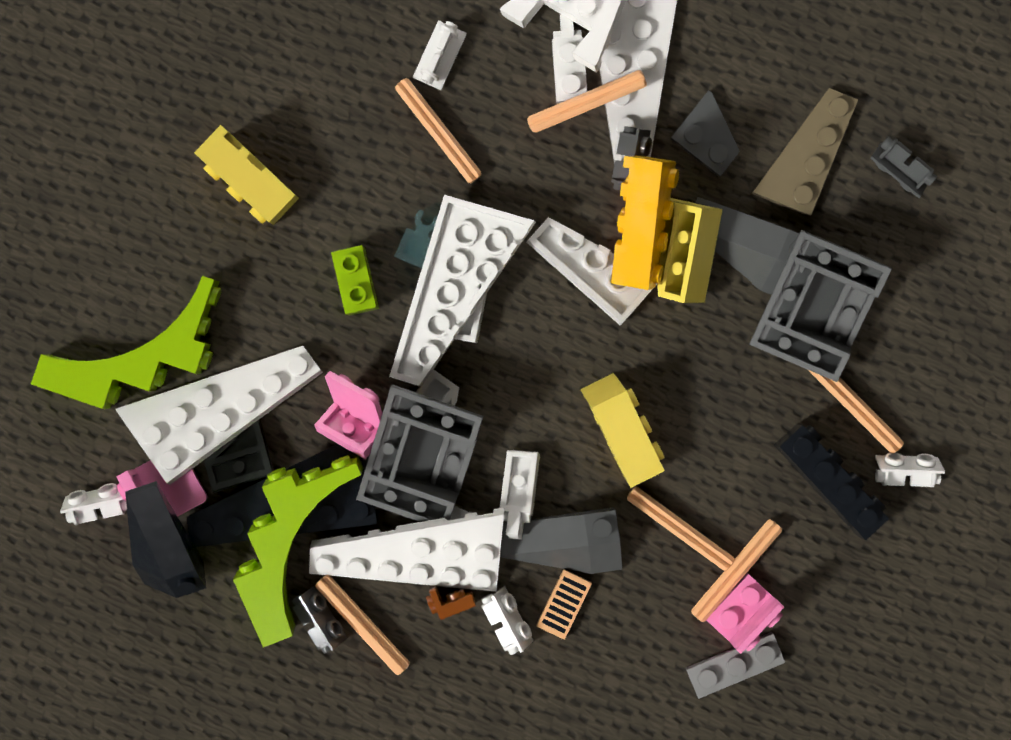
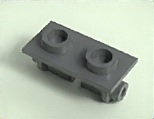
M624 126V131L620 132L616 154L648 156L652 147L651 130ZM615 160L611 182L614 183L613 189L621 190V183L625 182L626 177L629 175V168L623 167L624 161Z
M888 136L878 145L870 159L876 163L880 170L887 172L895 178L903 189L912 192L916 197L920 198L927 185L930 186L937 178L933 173L934 169L918 156L911 163H908L906 159L912 154V151L899 142L898 139H891Z
M315 585L291 600L294 605L292 609L303 626L311 621L314 623L315 626L307 632L316 645L317 650L321 649L325 654L330 650H334L347 639L341 623L335 619L327 606L325 597L319 593Z

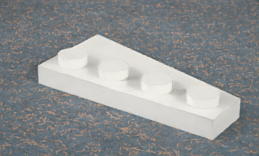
M549 217L526 242L619 325L629 317L652 290L612 284L614 253L600 244L598 246L585 239L583 235Z

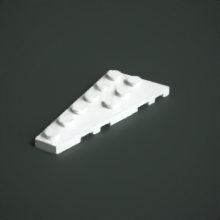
M626 0L619 20L615 22L612 29L608 49L605 48L602 55L600 67L602 85L637 70L643 72L647 82L646 87L605 104L614 164L615 160L624 161L625 155L616 154L620 132L624 131V126L651 130L650 138L652 139L653 146L677 0ZM652 147L649 155L646 157H651Z
M300 346L115 410L165 482L171 485L323 372L304 346Z

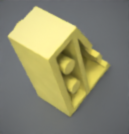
M221 125L194 152L206 164L203 169L216 181L222 178L229 185L226 191L239 203L243 199L252 206L249 212L262 224L267 220L274 225L299 199Z
M670 198V201L674 202L671 220H666L664 233H668V244L666 251L661 252L659 264L663 265V275L661 282L657 284L658 296L681 303H705L723 209Z
M612 373L580 389L630 488L665 471L660 460L665 458L657 441L651 443L647 434L651 433L652 429L644 415L638 416L635 407L640 404L631 388L626 390L616 375Z

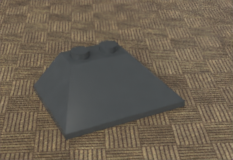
M801 230L749 345L838 382L851 355V346L874 298L879 297L892 267Z
M391 385L356 500L419 522L445 518L449 521L458 499L484 416Z

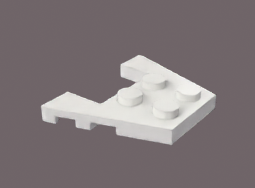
M510 0L500 8V11L505 18L525 28L545 4L589 30V33L572 54L576 61L597 73L602 64L601 58L605 48L608 49L611 41L612 29L615 22L619 20L626 0Z

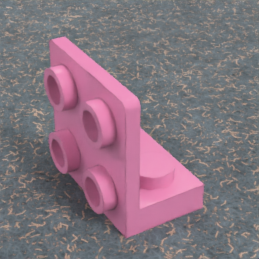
M746 573L706 621L722 634L741 654L745 649L747 651L752 650L761 639L759 634L767 626L771 628L781 619L783 615L781 610L784 606Z

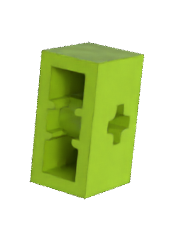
M360 245L331 252L345 314L350 316L379 309L365 247Z

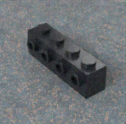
M796 424L774 446L859 538L867 540L889 520L883 513L886 510L885 505L875 495L869 497L862 490L865 486L863 481L854 472L848 474L840 466L843 460L833 449L830 448L826 451L819 443L822 437L813 427L808 425L805 428L804 425Z

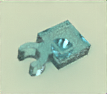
M419 210L415 216L416 230L413 231L406 228L394 257L422 269L431 240L428 235L434 230L437 216L434 217L432 224L424 225L421 222L424 211Z

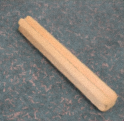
M637 70L535 113L527 118L529 127L532 132L537 133L647 86L645 76L641 70Z
M408 78L401 80L395 86L398 94L466 181L470 184L475 182L482 175L480 169Z
M808 370L890 453H896L904 445L903 440L841 378H839L838 382H835Z
M634 487L627 496V500L722 570L726 571L730 568L734 561L732 555L639 487Z
M771 519L766 521L737 555L730 568L720 575L692 608L691 612L698 620L705 622L779 536L782 528Z
M325 575L316 583V589L396 675L403 673L410 665L408 659L331 576Z

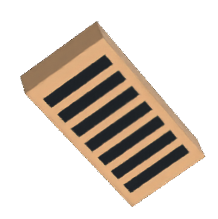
M563 569L536 626L565 640L592 582Z

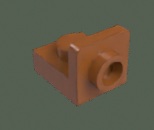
M431 586L429 589L430 595L426 597L432 614L438 613L440 620L476 606V599L472 590L466 593L464 589L451 592L446 595L447 600L443 602L437 586Z

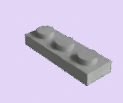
M770 632L761 636L758 644L750 651L745 649L740 654L735 648H732L685 669L698 699L784 664L785 660L774 634Z

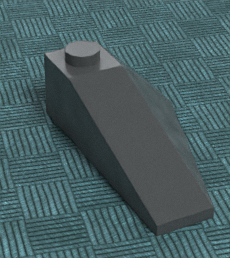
M697 197L696 204L723 209L715 251L730 263L735 270L745 276L758 290L772 295L799 233Z
M614 507L531 519L530 523H524L522 540L509 539L508 535H506L507 523H503L500 558L589 574L622 570L620 537Z

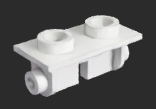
M438 20L413 78L442 90L467 33L457 29L458 26L452 22L446 21V23Z
M887 453L886 455H875L880 470H876L875 480L876 482H881L883 486H905L906 476H910V486L934 487L935 484H940L941 474H945L939 458L930 454L903 456L899 453Z
M109 483L97 490L88 492L78 490L70 493L68 496H65L60 512L61 514L65 513L68 523L73 522L74 525L97 520L98 515L95 509L100 508L104 519L125 514L127 506L126 501L117 489V485Z
M503 586L495 594L491 593L481 599L483 602L481 607L491 625L502 622L503 626L496 629L495 633L504 651L508 650L509 654L512 655L518 651L520 653L523 652L533 642L529 625L522 620L517 610L515 598Z

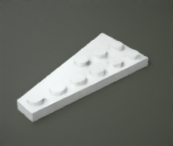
M444 195L389 377L417 386L424 384L536 223L534 220Z
M505 507L494 509L493 513L477 515V512L465 514V518L449 521L445 518L400 525L396 526V530L391 531L371 530L368 531V535L357 537L342 535L313 540L310 546L309 574L496 592Z

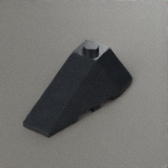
M157 481L125 491L132 565L143 583L175 598L206 589L204 561Z

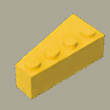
M640 155L624 156L623 167L629 168V175L626 177L625 182L621 183L620 196H623L626 205L618 215V232L623 234L622 240L618 239L615 243L612 284L650 290L655 288L656 283L659 284L661 282L663 265L659 264L661 252L666 251L668 244V233H664L666 220H671L674 202L670 201L671 190L676 188L679 179V169H675L676 161Z

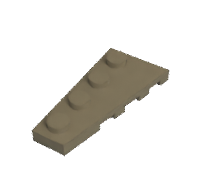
M831 88L827 89L779 157L755 187L752 194L810 217L858 99Z

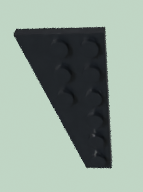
M336 444L287 468L286 471L295 468L299 478L302 479V474L308 470L319 467L322 471L332 467L331 463L341 457L349 456L352 459L358 455ZM359 456L363 466L362 474L339 486L322 499L304 519L296 534L378 524L376 506L356 500L369 456L366 460ZM266 479L187 516L189 537L195 547L250 540L247 533L251 525H253V520L269 513L272 517L274 516L262 489Z

